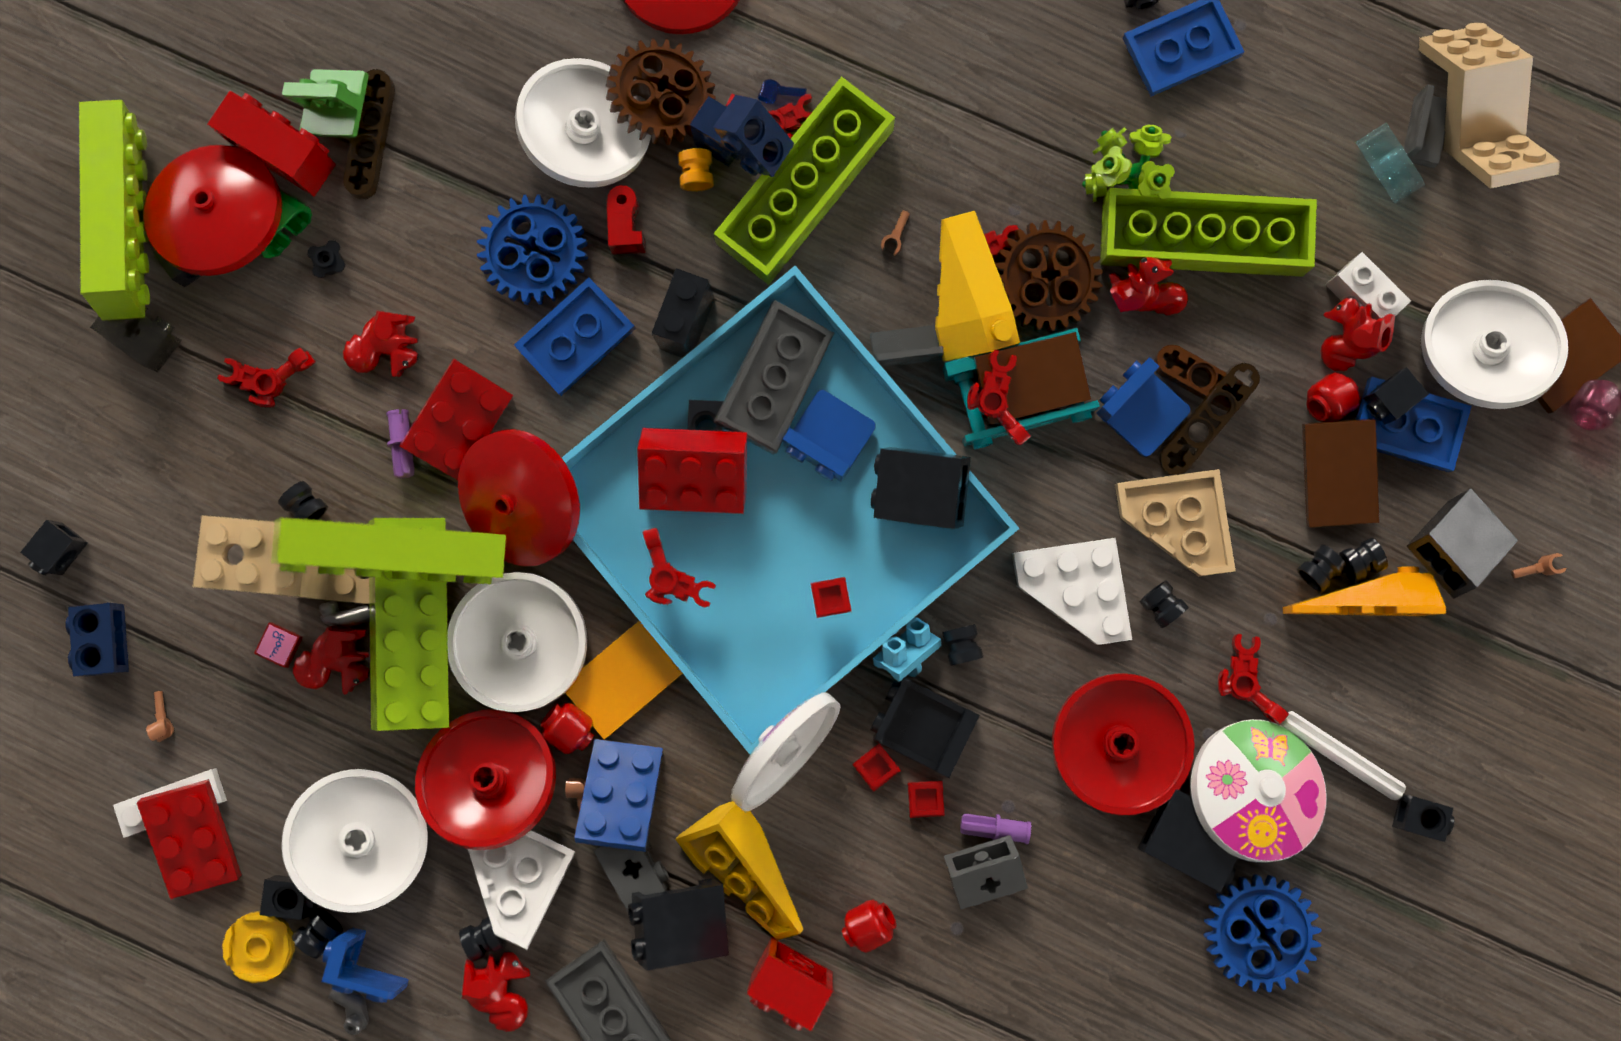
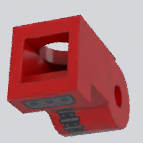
M625 185L615 186L607 196L608 246L612 254L646 253L644 235L642 231L635 230V218L639 213V203L635 192Z

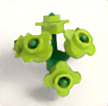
M1145 125L1137 129L1136 132H1131L1129 139L1134 144L1133 149L1137 154L1141 155L1140 163L1132 164L1122 153L1121 149L1127 143L1122 135L1127 129L1124 127L1117 133L1114 128L1102 131L1101 136L1096 140L1099 147L1092 152L1095 155L1100 151L1103 158L1095 165H1091V173L1085 174V181L1082 183L1086 194H1092L1093 202H1096L1097 197L1106 195L1107 187L1127 184L1129 189H1138L1139 193L1143 196L1155 194L1160 199H1165L1171 194L1169 185L1170 179L1175 173L1173 166L1170 164L1158 166L1153 161H1150V158L1160 155L1163 150V144L1171 142L1169 134L1162 133V129L1156 125Z

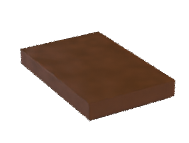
M1591 298L1585 300L1561 318L1568 339L1566 364L1553 386L1537 399L1548 414L1556 411L1621 362V335Z
M1076 332L999 351L997 363L1001 366L1007 365L1010 355H1016L1017 357L1015 367L1007 372V376L1011 377L1007 393V404L1009 406L1007 410L1014 418L1091 400ZM990 353L973 357L981 390L984 385L985 371L991 372L992 369L989 364ZM987 416L989 424L999 423L997 418L993 419Z
M1376 419L1302 424L1306 526L1321 527L1379 523Z

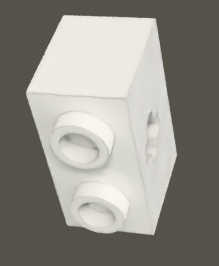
M1363 252L1345 265L1326 284L1341 301L1348 297H1354L1359 304V308L1371 303L1372 319L1375 320L1383 318L1390 313L1396 316L1411 302Z

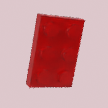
M452 359L399 446L458 481L460 466L466 452L476 441L491 433L513 394L456 359Z
M209 779L147 796L136 802L170 899L239 880L242 876Z

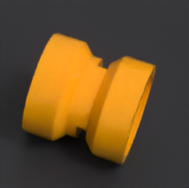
M692 148L679 152L678 161L683 171L680 176V188L686 191H704L712 188L714 180L712 173L709 172V166L712 164L711 151L702 148Z

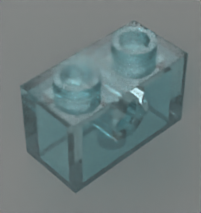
M1387 122L1355 142L1394 204L1425 185L1423 178Z

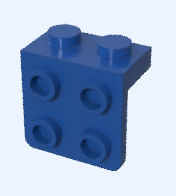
M1150 357L1142 365L1137 360L1122 375L1127 381L1119 389L1113 385L1099 399L1104 405L1096 412L1104 422L1143 457L1150 456L1190 413L1189 405L1154 374L1160 366Z
M820 390L816 393L794 429L789 428L782 439L783 446L787 448L785 452L797 461L803 463L804 460H807L817 466L815 471L830 481L836 478L842 482L874 432L876 424L872 419L825 390Z
M353 927L334 938L333 942L329 941L322 962L327 964L321 982L332 984V990L341 993H352L355 990L366 993V998L371 1001L385 1003L388 999L395 998L407 988L409 982L407 978L357 965L366 934L365 930Z

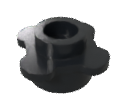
M330 240L324 246H311L308 249L307 256L312 259L314 266L312 273L316 277L324 278L325 275H334L345 269V262L339 253L341 247L336 241ZM328 256L329 261L324 262V257Z

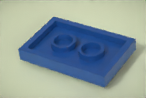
M1198 0L1124 33L1122 38L1150 97L1240 58L1244 53L1241 43L1219 0Z
M588 277L519 339L514 346L553 389L562 396L636 328L592 279Z
M1375 377L1367 379L1356 420L1375 419L1367 409L1368 404L1363 398L1385 380ZM1429 393V395L1397 420L1386 425L1382 421L1376 420L1377 452L1448 473L1453 472L1471 405Z
M594 739L574 837L575 843L646 852L663 748Z

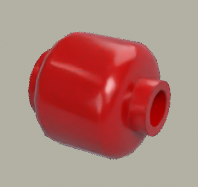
M1336 372L1328 374L1313 384L1307 391V409L1313 418L1318 421H1340L1358 407L1360 400L1358 386L1353 379Z
M569 702L561 706L556 703L540 724L544 728L543 738L564 754H571L576 749L583 751L594 737V734L590 732L593 723L592 718Z
M872 899L846 912L844 918L845 927L842 928V933L850 947L856 946L860 951L867 953L890 942L894 934L893 929L897 925L895 917L887 904H880Z

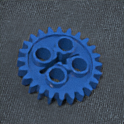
M538 194L534 203H531L526 195H523L522 204L517 205L511 198L509 199L510 209L506 210L501 205H498L497 208L501 215L498 218L492 215L487 216L493 224L491 228H480L487 236V239L477 240V244L481 248L486 249L477 254L480 261L487 262L480 269L484 274L492 273L487 279L491 286L498 284L497 291L500 295L505 294L509 290V299L513 302L516 301L519 295H521L522 302L525 305L529 304L532 296L539 305L543 303V295H548L552 301H556L555 291L559 289L566 295L568 292L564 284L569 282L577 285L578 282L574 278L573 273H584L585 271L578 263V261L588 260L587 254L579 250L588 246L586 239L578 238L584 233V229L582 226H574L578 221L575 214L566 217L568 213L566 205L563 204L556 210L554 198H550L546 205H544L541 195ZM521 223H531L529 232L523 235L516 234L517 227ZM558 234L563 236L562 242L558 246H547V241L552 235ZM508 237L531 249L537 245L543 254L559 257L560 261L554 262L535 251H532L529 255L524 247L514 243H506L505 239ZM507 254H518V259L513 265H503V260ZM540 265L549 266V272L545 277H534V271Z
M1253 874L1252 884L1247 879L1239 877L1240 888L1237 889L1230 884L1227 887L1229 892L1227 897L1216 893V897L1221 902L1220 906H1208L1215 913V917L1204 919V922L1213 927V931L1206 932L1203 936L1207 940L1214 941V944L1210 945L1206 950L1210 954H1219L1213 961V964L1218 968L1226 966L1223 975L1228 979L1236 975L1235 983L1238 986L1243 987L1248 980L1249 988L1256 992L1260 983H1262L1264 990L1270 993L1272 992L1273 982H1275L1278 987L1285 990V978L1298 983L1299 980L1296 975L1298 969L1307 974L1310 972L1304 964L1305 960H1317L1310 953L1311 947H1321V943L1312 939V935L1322 932V929L1311 925V922L1319 916L1313 911L1306 912L1312 902L1306 898L1298 900L1302 891L1295 887L1288 892L1289 882L1283 879L1276 886V878L1271 875L1266 877L1264 884L1261 876ZM1271 899L1273 903L1272 912L1267 916H1261V903ZM1245 906L1249 907L1255 921L1266 928L1264 931L1266 937L1281 954L1279 960L1276 959L1269 944L1259 938L1260 931L1243 911ZM1242 919L1245 924L1244 931L1238 936H1232L1231 925L1234 921ZM1292 929V942L1289 945L1282 946L1280 943L1281 934L1285 930ZM1259 949H1263L1265 953L1264 961L1258 966H1253L1251 963L1252 954Z

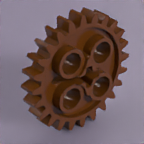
M654 38L651 39L650 47H646L641 40L638 41L636 51L632 47L627 46L625 56L618 54L615 61L616 65L611 64L610 76L607 77L606 87L609 88L606 100L612 101L610 112H620L617 123L621 124L627 121L629 123L627 133L638 129L640 131L639 140L642 141L649 134L652 136L653 144L657 143L659 137H663L667 145H670L672 136H675L680 143L684 141L686 133L693 137L690 123L708 96L714 100L716 96L712 95L715 83L708 82L711 71H701L704 61L698 60L693 62L694 51L691 50L684 55L681 53L682 44L680 43L675 49H671L668 39L664 41L663 47H658ZM645 69H653L657 73L652 74L647 72ZM677 82L684 83L688 87H681L677 84ZM633 96H640L646 101H638ZM665 110H673L677 115H670Z
M1043 220L1040 223L1039 230H1037L1033 223H1029L1026 227L1027 235L1019 228L1014 232L1017 241L1011 238L1005 240L1004 244L1009 251L1000 249L996 255L1003 262L995 263L997 270L1001 272L1000 278L1010 305L1013 308L1014 318L1018 315L1023 316L1021 321L1022 327H1025L1030 321H1034V331H1039L1043 323H1045L1048 332H1052L1055 330L1057 322L1063 330L1068 327V318L1073 323L1081 320L1078 311L1083 314H1088L1091 311L1086 302L1094 303L1098 301L1099 298L1092 293V290L1102 288L1103 284L1095 281L1094 277L1101 275L1103 270L1095 269L1093 264L1101 258L1100 256L1090 257L1089 252L1095 245L1083 246L1082 241L1085 238V234L1082 233L1076 238L1073 237L1074 226L1072 225L1063 232L1061 231V221H1057L1052 229H1049L1047 220ZM1044 246L1048 248L1047 261L1043 251ZM1057 251H1064L1068 254L1070 259L1068 266H1062L1057 262ZM1023 253L1034 255L1037 261L1035 268H1028L1024 265L1022 261ZM1046 269L1047 274L1053 275L1054 279L1051 280L1049 283L1047 278L1041 277V273H1043ZM1060 284H1066L1070 287L1072 291V298L1070 300H1064L1059 295L1058 289ZM1027 286L1036 288L1039 293L1038 302H1030L1025 297V288ZM1048 291L1050 300L1052 301V306L1047 305L1046 299L1048 297Z

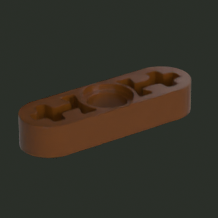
M1178 345L1163 347L1154 358V362L1160 366L1156 371L1161 376L1202 399L1206 398L1209 391L1216 385L1217 380L1221 379L1226 373ZM1172 353L1177 356L1175 358L1177 364L1184 367L1190 362L1192 366L1186 370L1184 378H1182L1179 374L1183 369L1175 365L1168 369L1165 367L1167 361L1163 356L1168 357ZM1203 369L1208 373L1210 380L1206 387H1198L1193 383L1191 376L1194 370ZM1238 379L1233 388L1237 390L1240 385L1245 384ZM1225 384L1222 389L1228 390L1229 387ZM1234 392V395L1239 399L1241 395ZM1223 395L1216 396L1211 404L1224 411H1228L1230 408V402H1227L1225 400L1226 397Z

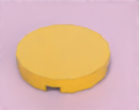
M260 911L248 913L237 919L226 931L222 943L223 959L226 965H229L231 970L234 971L233 974L239 979L250 983L266 982L283 973L291 963L295 951V943L292 939L293 932L283 918L260 915Z

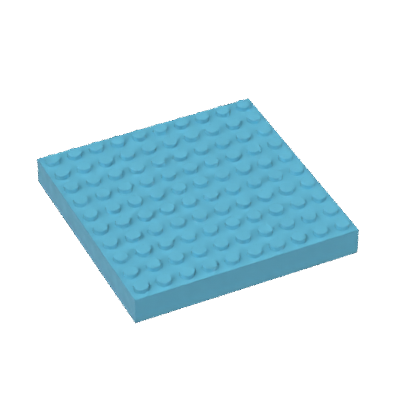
M796 266L786 272L562 457L573 476L580 502L579 525L573 541L750 755L760 743L758 741L760 736L769 726H775L792 710L812 697L830 689L881 646L882 643L887 641L1020 529L971 471H969L963 527L948 529L873 518L874 509L871 508V495L877 487L878 477L874 472V463L876 456L880 454L881 448L895 447L951 455L957 454ZM774 300L834 332L789 428L794 429L810 402L820 390L827 391L875 422L874 432L842 482L836 478L830 481L815 471L817 466L809 461L804 460L801 463L785 452L787 448L783 446V441L778 452L774 455L747 441V494L744 514L639 509L637 448L642 428L687 430L689 400L724 401ZM703 420L698 424L697 430L714 431L716 424L712 420ZM652 528L658 529L667 563L670 562L671 566L676 570L696 577L695 583L711 581L716 585L715 589L703 587L699 592L702 600L711 602L710 607L699 606L690 596L687 602L675 598V595H665V598L673 601L667 605L655 603L646 597L645 593L651 589L649 577L652 572L653 563L642 531ZM845 577L852 612L817 618L810 583Z

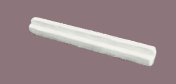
M1293 711L1288 712L1289 715L1281 723V726L1297 735L1305 744L1391 800H1399L1406 790L1404 783Z

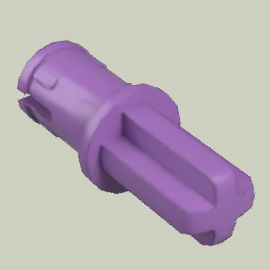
M399 409L388 411L390 441L387 442V447L391 448L394 476L402 479L412 477L415 473L413 454L399 446L410 429L409 411L402 409L401 414H399Z
M963 814L960 831L965 835L992 838V840L1011 835L1013 841L1029 844L1031 822L1002 819L999 814H996L995 817Z

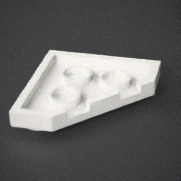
M1116 538L1012 553L1017 587L1033 597L1065 623L1082 633L1092 643L1101 645L1132 640Z
M531 830L517 841L500 848L490 850L468 849L495 936L525 950H528L575 856L574 850Z

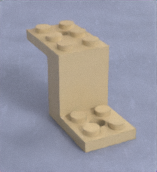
M1471 23L1466 25L1465 29L1455 31L1447 29L1437 30L1431 36L1420 38L1419 51L1448 72L1444 150L1490 189L1559 174L1560 161L1526 136L1533 56L1484 23Z
M214 516L201 517L193 587L369 604V578L362 579L360 576H355V569L345 568V575L318 574L317 566H307L306 573L283 572L280 571V564H271L274 522ZM239 545L244 552L243 559L240 563L232 565L228 560V551L232 546Z

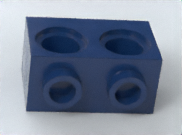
M735 95L713 126V129L722 138L721 144L727 150L737 155L741 160L740 166L746 172L755 176L759 173L773 177L795 145L762 103L754 98Z
M708 96L690 123L695 147L710 150L713 158L729 167L734 159L738 161L739 158L721 144L722 138L713 129V126L727 107Z
M103 603L68 607L69 616L66 618L65 625L66 631L70 636L71 650L68 654V664L73 672V677L129 672L124 604ZM96 615L98 627L95 631H92L90 621ZM98 649L101 659L96 666L92 657L93 653Z

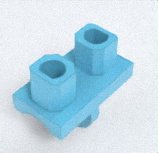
M914 617L906 624V631L902 635L890 637L882 643L883 650L873 658L874 666L885 669L899 682L907 675L915 677L922 671L921 663L942 646L941 639L930 632L929 624Z

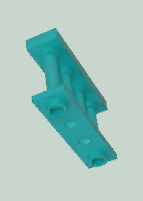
M1074 328L1071 330L1055 333L1037 339L1021 342L1016 345L999 349V351L1073 332H1076L1078 344L1081 342V339L1078 332V328ZM988 353L946 362L942 368L945 381L954 380L955 384L960 386L972 433L965 435L962 442L963 446L972 445L973 449L990 446L993 444L992 439L1008 435L1003 426L986 429L979 409L969 410L967 407V396L973 385L972 380L975 379L974 374H977L973 357ZM1098 400L1088 403L1083 401L1071 404V407L1054 412L1051 410L1039 412L1036 417L1020 421L1018 418L1015 419L1026 430L1070 418L1072 423H1078L1091 419V413L1095 412L1100 406Z

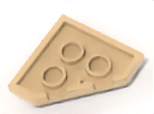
M1219 469L1115 484L1120 519L1198 577L1236 571Z

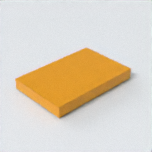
M638 621L584 666L575 682L565 693L576 707L592 718V726L606 740L683 675V673L643 624Z

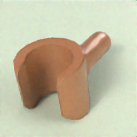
M902 211L891 235L883 238L881 242L882 251L889 240H894L898 246L893 255L899 254L902 247L900 238L909 218V212Z
M1560 553L1545 555L1536 564L1512 570V577L1515 579L1535 573H1542L1546 576L1562 574L1566 571V568L1555 569L1552 561L1554 558L1563 555Z
M163 691L154 692L155 717L157 721L148 725L146 731L150 740L161 742L172 736L174 727L171 721L166 718Z
M569 778L565 785L566 798H577V806L580 811L586 781L581 778Z

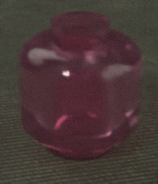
M1590 380L1585 382L1569 405V411L1574 422L1582 429L1588 431L1609 428L1621 412V391L1614 383L1607 380Z

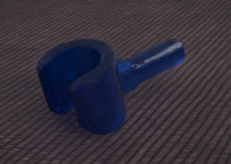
M768 79L762 83L758 99L764 103L774 104L778 94L801 97L807 93V89L780 86L777 81Z

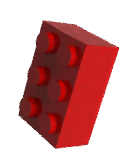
M230 90L207 125L231 146L241 148L257 157L269 170L315 197L336 166L334 161L328 156L330 150L319 143L320 140L307 130L301 128L299 131L290 125L291 122L278 112L273 110L270 113L262 108L263 104L249 94L244 93L240 97Z
M642 428L637 448L639 509L744 514L747 494V432Z
M771 937L751 974L747 995L752 997L750 1002L765 1012L773 1009L784 1015L782 1020L790 1027L799 1031L804 1027L812 1031L833 993V971Z

